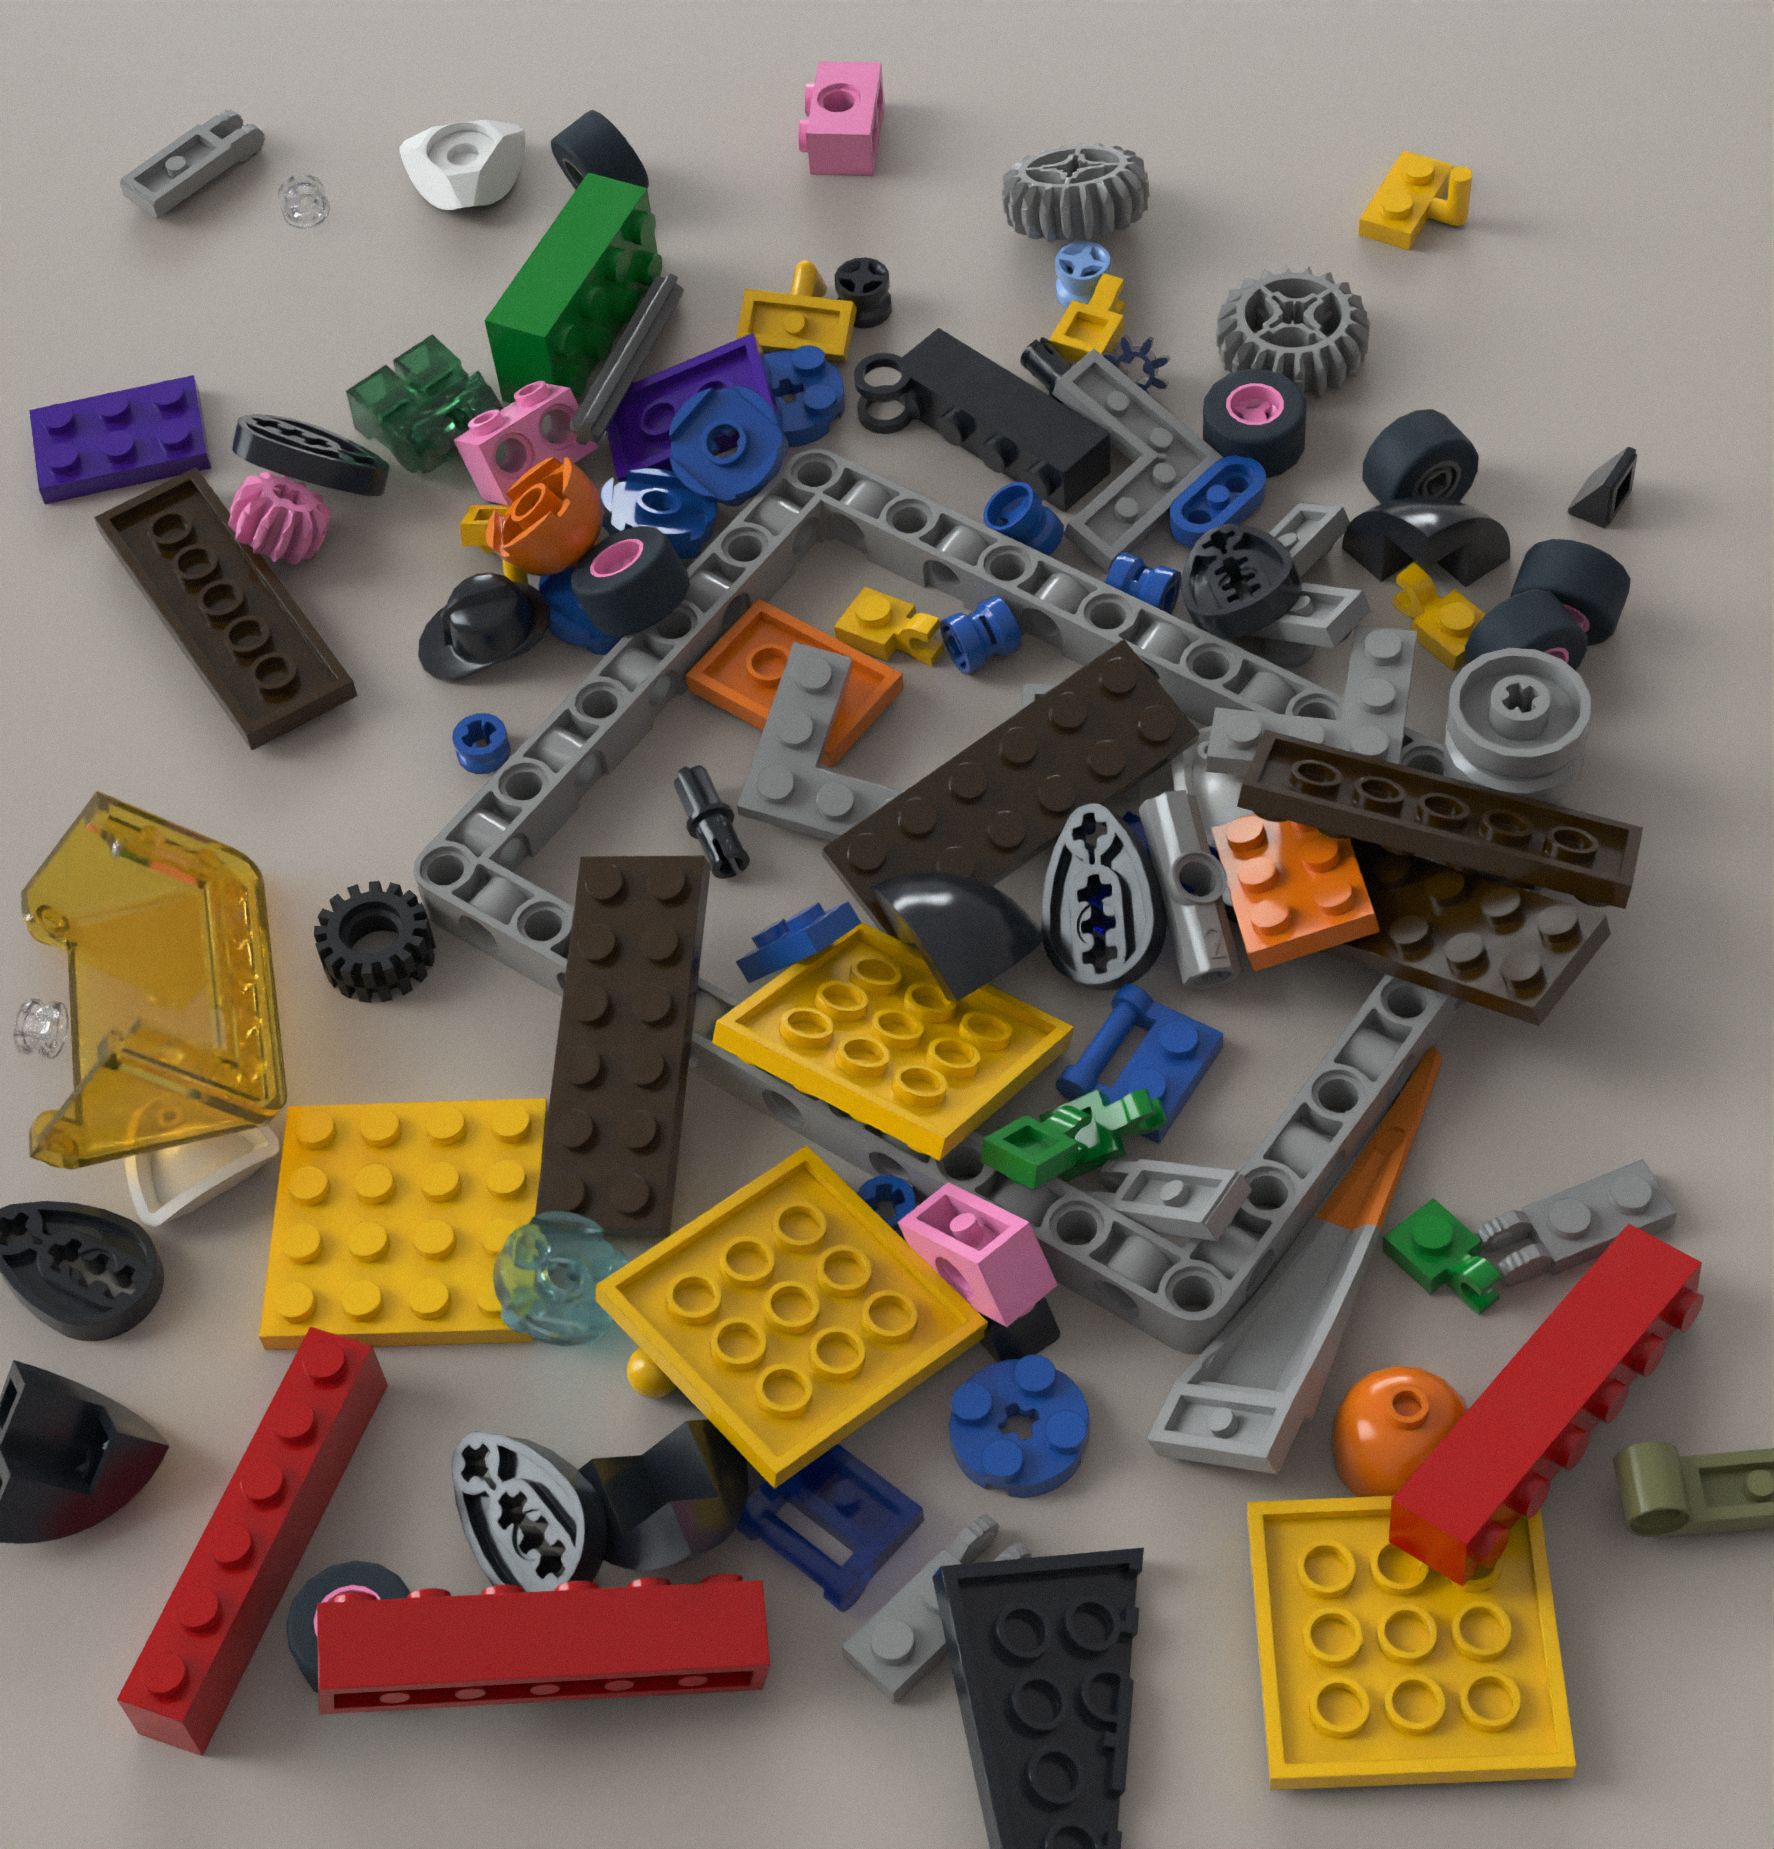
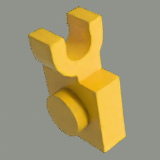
M1103 273L1088 304L1075 300L1071 301L1049 339L1052 345L1067 360L1077 363L1093 348L1102 356L1105 352H1112L1125 330L1123 313L1126 310L1125 301L1118 300L1124 288L1123 278Z
M1413 563L1397 575L1396 583L1404 590L1393 597L1392 605L1406 616L1414 618L1411 631H1417L1416 641L1450 670L1455 671L1466 662L1465 645L1472 630L1486 614L1456 589L1444 598H1441L1437 594L1436 587L1430 576L1416 563Z
M864 587L834 625L837 640L856 650L885 661L897 649L908 653L922 663L933 666L944 652V643L932 638L941 626L938 617L925 613H916L914 604L868 587Z

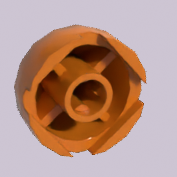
M551 457L529 469L511 486L506 495L513 503L509 506L504 516L494 510L485 533L487 546L504 561L525 573L543 577L576 567L578 561L592 547L598 544L597 538L601 532L604 509L597 488L586 473L567 457H564V464L555 457Z
M1393 1366L1368 1373L1348 1389L1334 1417L1332 1452L1336 1459L1335 1467L1340 1480L1356 1497L1394 1496L1467 1412L1468 1408L1464 1398L1445 1379L1420 1367Z

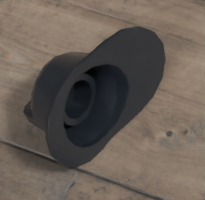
M486 572L468 577L454 588L445 607L440 609L426 624L419 640L418 657L424 670L436 679L453 681L529 652L542 640L550 624L549 605L544 595L532 585L513 582L504 575Z

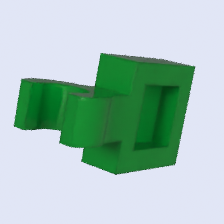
M1146 1088L1132 1092L1110 1104L1108 1096L1097 1089L1039 1115L1042 1123L1052 1117L1061 1107L1071 1105L1092 1116L1091 1123L1080 1129L1074 1138L1088 1146L1087 1153L1076 1162L1075 1166L1059 1175L1067 1181L1102 1167L1107 1160L1112 1161L1113 1159L1116 1161L1127 1156L1122 1137L1150 1133L1168 1124L1161 1100L1159 1098L1151 1100Z
M1071 1105L1061 1107L1052 1117L1042 1123L1024 1115L983 1138L980 1162L1007 1175L1012 1182L1028 1186L1034 1190L1076 1165L1077 1161L1085 1156L1088 1146L1074 1138L1080 1129L1091 1123L1092 1116Z
M1434 1198L1383 1236V1252L1430 1295L1446 1283L1470 1309L1478 1314H1481L1500 1299V1294L1492 1286L1501 1280V1274L1490 1262L1480 1257L1481 1240Z

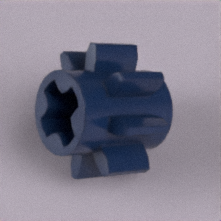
M1124 335L1120 343L1123 353L1118 356L1113 352H1105L1103 356L1126 376H1128V370L1121 366L1122 362L1130 364L1135 357L1143 359L1145 362L1142 370L1150 376L1149 379L1140 377L1136 384L1148 394V388L1151 385L1158 389H1166L1169 382L1164 377L1159 376L1158 372L1159 367L1164 366L1170 361V356H1155L1150 350L1154 342V338L1151 336L1145 340L1142 346H1133L1129 336Z

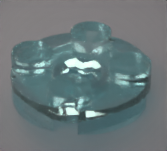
M563 1211L544 1212L534 1216L529 1224L521 1226L517 1230L515 1229L508 1236L494 1263L493 1283L496 1296L502 1305L500 1309L501 1318L511 1330L518 1333H527L549 1344L560 1346L594 1344L604 1336L606 1331L615 1322L595 1301L596 1284L628 1264V1259L621 1248L616 1254L611 1244L602 1238L606 1231L589 1218ZM556 1266L566 1269L567 1279L576 1281L578 1287H570L569 1290L561 1289L550 1280L549 1276L552 1275Z

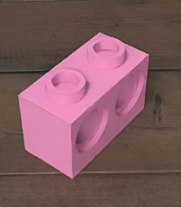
M544 381L528 384L514 394L516 401L500 411L497 409L490 410L476 416L468 423L470 430L453 440L483 500L509 506L513 501L506 495L507 491L535 465L551 457H555L562 464H564V457L576 463L599 448L597 443L588 441L586 445L576 442L577 435L569 429V424L579 408L571 388L546 384ZM549 413L551 427L547 435L543 436L542 421L545 415ZM504 441L506 456L498 466L496 451L500 443Z

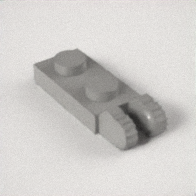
M225 109L219 116L215 115L203 125H196L122 177L119 183L123 195L158 219L233 166L237 161L245 163L252 158L253 154L257 155V152L261 151V147L264 146L265 134L262 132V129L252 123L250 125L246 123L244 126V120L241 119L242 116L231 109L229 111Z
M1112 1159V1161L1107 1160L1098 1172V1178L1101 1180L1100 1183H1103L1105 1188H1108L1111 1193L1100 1191L1094 1193L1090 1190V1192L1085 1191V1194L1155 1233L1218 1241L1225 1229L1232 1223L1234 1216L1251 1193L1252 1188L1242 1173H1238L1237 1170L1139 1159L1138 1162L1122 1160L1116 1162Z
M1641 1159L1522 1207L1521 1211L1511 1210L1501 1214L1500 1217H1494L1484 1225H1481L1475 1236L1481 1240V1248L1486 1252H1493L1501 1247H1507L1530 1238L1533 1243L1532 1245L1524 1247L1518 1252L1515 1251L1497 1264L1498 1267L1496 1269L1501 1274L1503 1285L1513 1286L1548 1272L1553 1276L1600 1257L1628 1223L1650 1235L1671 1228L1675 1223L1677 1211L1644 1160Z
M983 1514L981 1517L978 1516L975 1521H972L970 1526L957 1535L948 1551L946 1549L940 1551L842 1645L843 1657L894 1704L898 1703L948 1654L932 1577L940 1566L973 1563L992 1544L996 1534L999 1532L998 1528L1000 1526L988 1514ZM1015 1542L993 1561L1030 1558L1032 1554L1020 1542Z

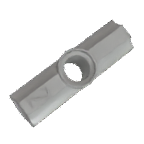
M1186 790L1164 792L1160 796L1145 800L1139 808V813L1151 861L1161 888L1166 924L1169 927L1183 986H1191L1193 990L1208 989L1235 980L1241 973V967L1222 898L1227 886V873L1222 863L1210 853L1196 796L1187 794ZM1181 883L1191 886L1198 896L1188 893Z

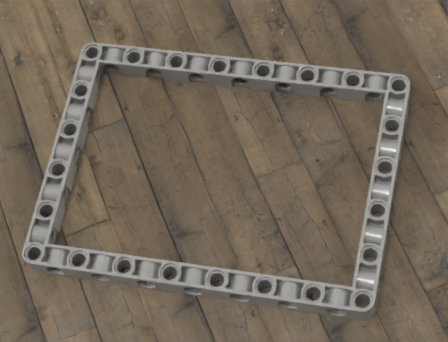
M809 449L792 457L689 566L687 572L690 587L684 600L678 607L656 625L635 634L625 635L423 849L414 862L413 873L427 917L435 925L563 998L574 906L518 876L513 871L528 855L534 857L578 810L580 798L603 773L610 775L653 728L652 720L677 693L683 695L688 690L685 675L758 598L768 602L795 573L794 566L817 541L823 543L825 539L831 541L835 538L867 554L868 561L923 588L930 585L963 601L964 608L972 612L976 610L979 602L992 596H999L1004 600L1015 617L1021 636L1028 633L1061 649L1062 656L1082 666H1085L1124 639L1186 717L1206 727L1212 726L1215 707L1341 721L1344 697L833 452L823 449ZM1405 727L1400 765L1449 777L1443 765L1444 745ZM1559 801L1554 804V805H1558V806L1565 807V806H1564L1562 803H1560ZM1482 871L1472 873L1542 896L1548 890L1547 888L1540 890L1525 889L1512 883L1509 878ZM1385 974L1239 1173H1242L1252 1191L1234 1216L1232 1223L1225 1229L1218 1241L1190 1238L1184 1248L1057 1177L1034 1190L1028 1186L1012 1182L1007 1175L980 1162L982 1143L985 1137L975 1131L938 1161L927 1154L912 1150L906 1143L869 1124L858 1122L853 1118H847L849 1116L848 1113L813 1095L800 1092L792 1084L757 1066L744 1063L736 1055L712 1043L716 1021L743 1001L700 977L698 978L688 1070L873 1177L892 1175L902 1178L911 1186L915 1193V1200L920 1204L949 1182L1030 1222L1056 1282L1174 1350L1185 1354H1201L1270 1276L1394 1104L1427 1050L1438 1043L1466 1004V1001ZM1399 1015H1408L1414 1018L1399 1017ZM1341 1108L1347 1111L1344 1113H1335L1327 1109ZM961 1175L976 1176V1178L968 1181L954 1179ZM1260 1204H1272L1277 1206L1278 1208L1275 1210L1264 1211L1256 1208L1255 1206ZM1073 1238H1084L1090 1241L1083 1245L1065 1243ZM1188 1303H1198L1207 1308L1199 1312H1189L1180 1307Z

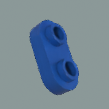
M1237 455L1227 456L1216 461L1172 502L1170 507V531L1174 539L1186 547L1193 548L1196 541L1204 533L1215 527L1225 524L1240 525L1265 499L1266 472L1263 466L1252 458Z

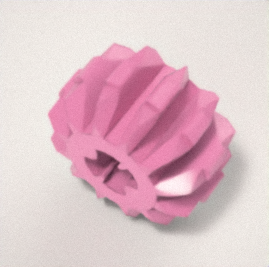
M262 471L259 476H247L243 485L238 488L230 508L231 515L228 525L236 532L235 539L240 543L253 547L254 554L263 553L268 555L273 562L281 558L290 564H298L300 560H312L316 551L321 548L329 527L328 521L332 511L323 503V496L317 492L309 491L306 488L305 482L297 483L290 480L288 476L283 475L280 478L270 472Z

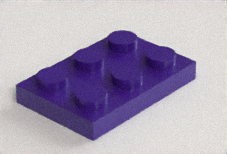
M754 333L632 383L606 429L619 482L626 481L627 471L635 469L653 468L673 471L670 457L672 458L670 451L672 440L669 438L671 423L682 405L700 391L713 388L715 391L724 388L733 389L732 386L748 388L759 394L773 408L781 420L763 351ZM735 432L731 437H726L721 433L714 441L719 447L716 455L738 447L736 443L740 438L739 433Z
M194 375L29 410L38 488L44 504L179 476L195 467L199 471L211 469L200 394Z

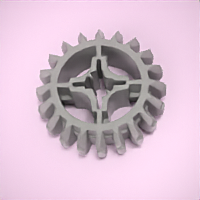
M1081 143L1072 147L1061 145L1059 149H1043L1038 155H1027L1022 159V162H1016L1009 167V171L1003 175V187L1001 189L1003 212L1006 214L1008 225L1014 227V231L1018 234L1027 235L1028 238L1033 240L1046 238L1048 242L1055 240H1068L1072 242L1074 239L1081 238L1090 240L1093 236H1109L1113 230H1125L1130 226V223L1140 220L1142 213L1148 210V197L1150 196L1148 173L1145 171L1143 159L1137 157L1136 152L1131 150H1122V147L1117 145L1104 147L1101 143L1093 146H1083Z
M1286 265L1282 274L1274 275L1264 269L1259 281L1252 278H1244L1240 289L1229 291L1226 304L1221 305V310L1218 314L1216 346L1219 347L1221 361L1226 371L1235 373L1246 369L1269 370L1286 376L1299 386L1303 394L1312 392L1322 398L1327 386L1341 389L1346 377H1356L1360 362L1364 361L1365 354L1368 351L1370 321L1367 319V312L1364 311L1362 297L1352 294L1349 282L1335 284L1331 272L1320 277L1314 276L1310 266L1303 273H1292Z

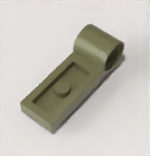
M1652 1441L1626 1447L1613 1458L1627 1530L1631 1534L1641 1537H1659L1774 1528V1448L1679 1457L1676 1446L1667 1442Z

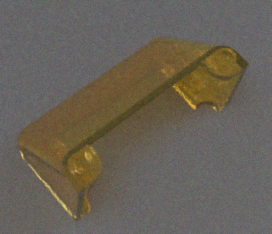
M96 791L21 891L22 916L31 936L42 944L56 946L67 951L74 1091L58 1111H43L30 1125L29 1157L45 1162L52 1167L69 1170L264 1127L275 1118L287 1102V1087L265 887L260 869L247 855L233 847Z

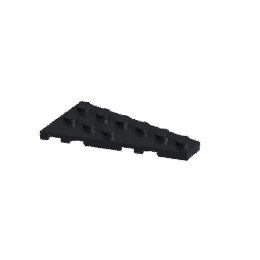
M1144 1548L940 1566L933 1575L934 1589L990 1849H1121L1122 1831H1118L1120 1796L1125 1792L1134 1684V1680L1130 1678L1132 1639L1137 1635L1139 1608L1135 1607L1137 1576L1142 1572Z

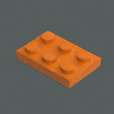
M758 598L685 675L688 691L763 731L794 642L851 657L853 659V670L821 761L822 764L833 768L903 691V675Z
M1256 814L1239 817L1231 822L1211 828L1220 862L1227 873V886L1253 972L1380 932L1350 838L1336 839L1328 837L1319 832L1315 827L1289 820L1285 822H1271L1258 817Z

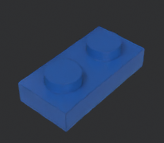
M849 901L825 912L820 903L817 902L792 916L787 921L783 918L751 937L757 948L737 960L736 963L747 982L751 983L820 952L861 924V921Z

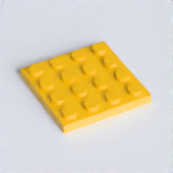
M861 922V924L820 952L793 964L718 1019L712 1043L736 1055L744 1063L757 1066L792 1084L800 1092L813 1095L848 1113L856 1121L869 1124L906 1143L912 1150L927 1154L940 1161L1069 1048L1074 1026L987 983L959 1001H949L944 996L918 949L906 943H901L898 939Z
M547 1098L288 1106L259 1338L264 1349H299L310 1327L372 1345L373 1347L534 1342L541 1234L537 1229V1225L534 1224L549 1109Z
M807 1145L596 1284L595 1301L774 1489L984 1338V1330L987 1329L988 1325L987 1320Z
M1394 1496L1247 1502V1523L1270 1790L1574 1778L1576 1760L1541 1508L1530 1519L1521 1516L1510 1529L1509 1541L1497 1562L1490 1568L1481 1565L1462 1587L1389 1542L1391 1499Z

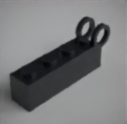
M937 328L903 357L891 353H877L861 360L855 368V387L861 395L857 404L858 418L862 426L867 430L878 434H891L907 427L913 419H918L940 433L951 445L960 446L981 459L992 471L1003 473L1016 482L1029 484L1041 500L1049 502L1064 513L1111 473L1109 432L940 328ZM880 367L893 368L902 375L901 379L894 385L873 387L864 381V377L868 372ZM896 400L905 407L899 416L889 420L876 419L867 412L874 402Z

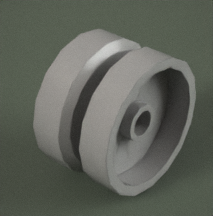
M1506 648L1482 654L1464 666L1450 686L1443 765L1448 776L1550 804H1555L1571 793L1582 774L1585 741L1588 737L1591 719V694L1582 676L1562 659L1536 649Z

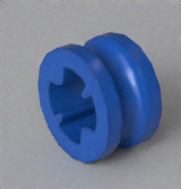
M476 713L465 717L453 730L452 740L458 761L468 772L488 774L497 771L510 757L511 747L507 738V731L503 721L497 716L488 713ZM485 739L488 746L478 748L477 743L474 742Z
M892 1175L877 1176L868 1180L860 1187L857 1194L880 1217L878 1203L892 1201L895 1216L882 1219L899 1236L905 1239L898 1221L916 1208L915 1193L911 1186L902 1178Z

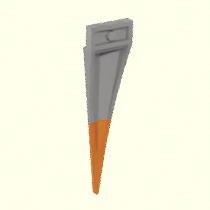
M1435 1045L1427 1050L1371 1140L1305 1232L1245 1306L1174 1382L1147 1438V1441L1158 1456L1271 1474L1279 1473L1300 1426L1310 1424L1315 1414L1442 1063V1058Z

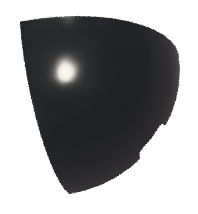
M1423 496L1392 500L1370 508L1356 516L1349 523L1342 541V549L1380 582L1413 561H1417L1425 569L1435 563L1439 564L1465 587H1468L1509 560L1511 550L1510 540L1504 527L1486 513L1458 501Z
M939 871L914 872L884 880L870 887L901 943L916 944L944 996L949 1001H959L990 982L1029 955L1044 940L1041 931L1032 918L1012 898L999 889L969 876Z
M13 1360L0 1396V1543L27 1544L57 1540L77 1534L109 1518L129 1503L148 1483L162 1463L170 1447L169 1444L147 1421L113 1399L61 1375Z
M708 1419L685 1421L642 1455L591 1459L578 1469L597 1491L605 1509L608 1536L603 1560L612 1565L636 1571H652L676 1566L691 1561L721 1544L733 1533L740 1522L748 1495V1466L746 1458Z

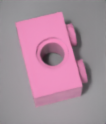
M818 61L815 83H807L805 88V113L809 118L800 119L798 132L800 152H808L810 174L874 176L885 106L881 63Z
M947 1182L898 1221L899 1227L910 1247L976 1311L1006 1327L1029 1313L1038 1301L1058 1286L1030 1222L954 1184Z

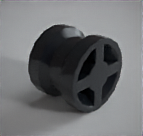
M864 257L846 261L838 267L834 275L835 290L839 295L837 300L854 302L857 308L854 327L860 329L872 328L887 320L892 312L891 295L888 292L890 280L889 271L886 266L876 259Z

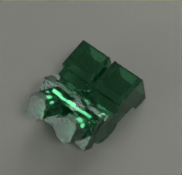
M433 334L393 360L395 372L387 365H384L346 390L354 428L368 440L373 437L376 438L411 473H416L421 470L422 474L430 473L459 453L453 440L470 430L468 423L473 418L490 410L497 409L500 411L503 409L492 388L487 385L479 370L468 374L462 368L461 360Z

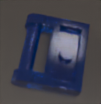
M836 1444L774 1489L765 1480L746 1500L741 1520L735 1529L750 1541H755L759 1538L823 1588V1598L840 1612H845L859 1600L867 1583L925 1520L923 1508L841 1445ZM786 1502H789L851 1550L853 1554L840 1566L777 1517V1512Z

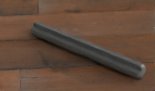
M668 273L666 278L661 276L654 278L573 416L569 429L577 435L576 442L586 445L588 441L595 443L600 441L683 296L684 289L676 283L678 277L674 274Z

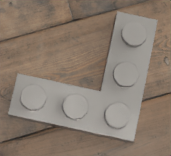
M1093 348L1056 381L1052 394L1068 408L1109 432L1110 443L1133 462L1130 467L1068 522L1063 534L1108 572L1118 555L1122 552L1129 553L1170 514V507L1174 499L1210 466L1223 458V456Z
M1299 502L1269 534L1285 546L1291 554L1300 577H1302L1318 559L1331 551L1333 544L1347 531L1350 521L1344 507ZM1244 580L1233 585L1242 603L1253 598ZM1303 583L1302 593L1298 601L1284 616L1269 626L1248 635L1335 648L1349 637L1352 629L1371 609L1363 590Z
M1355 626L1341 721L1215 707L1207 751L1206 772L1246 776L1265 730L1400 764L1417 631Z
M797 642L793 643L737 804L738 815L833 842L903 793L902 791L819 768L853 670V659L851 657Z

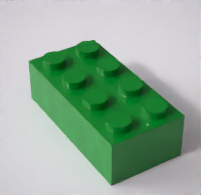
M588 173L484 321L502 401L513 403L516 401L514 394L518 390L537 381L569 387L576 399L583 394L588 377L599 361L607 358L611 351L613 340L623 325L630 321L639 301L654 278L661 275L662 257L658 254L654 233L656 219L654 214L651 213L647 188Z

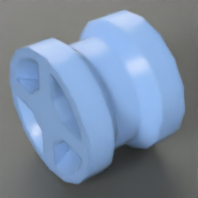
M1077 241L1064 246L1056 254L1055 272L1058 276L1056 296L1059 303L1065 308L1069 307L1072 300L1088 304L1103 273H1110V256L1103 246L1091 241Z

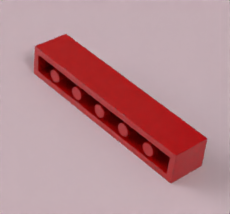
M1628 1223L1391 1499L1389 1542L1462 1587L1481 1565L1486 1568L1492 1567L1505 1550L1510 1538V1529L1520 1517L1524 1516L1530 1519L1539 1511L1549 1493L1550 1481L1561 1468L1570 1471L1580 1461L1589 1444L1590 1433L1601 1420L1608 1424L1615 1419L1626 1401L1630 1384L1639 1374L1644 1377L1652 1374L1664 1355L1668 1338L1676 1329L1685 1332L1693 1324L1704 1301V1296L1697 1292L1702 1262Z
M309 1328L117 1698L118 1703L138 1734L200 1756L204 1755L388 1386L372 1345L317 1328Z
M731 1573L711 1575L702 1579L697 1584L671 1585V1581L665 1578L646 1577L632 1581L628 1584V1587L599 1589L598 1585L593 1582L571 1581L558 1585L554 1591L525 1592V1589L520 1586L505 1584L488 1587L481 1592V1595L451 1596V1593L444 1589L427 1588L413 1591L407 1595V1598L377 1600L376 1596L370 1593L350 1592L334 1597L332 1602L317 1603L319 1715L763 1690L770 1667L763 1580L744 1581L742 1576Z

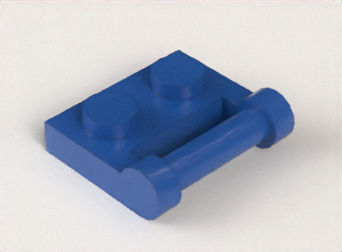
M1124 984L1111 1001L1112 1012L1076 1065L1066 1066L1055 1085L1060 1094L1069 1101L1098 1089L1108 1096L1110 1104L1132 1092L1146 1088L1151 1100L1155 1098L1161 1100L1168 1124L1153 1132L1141 1134V1136L1160 1144L1222 1050L1223 1033L1153 1001L1145 990L1136 985ZM1136 1025L1149 1031L1113 1086L1110 1088L1098 1082L1097 1079L1132 1027Z

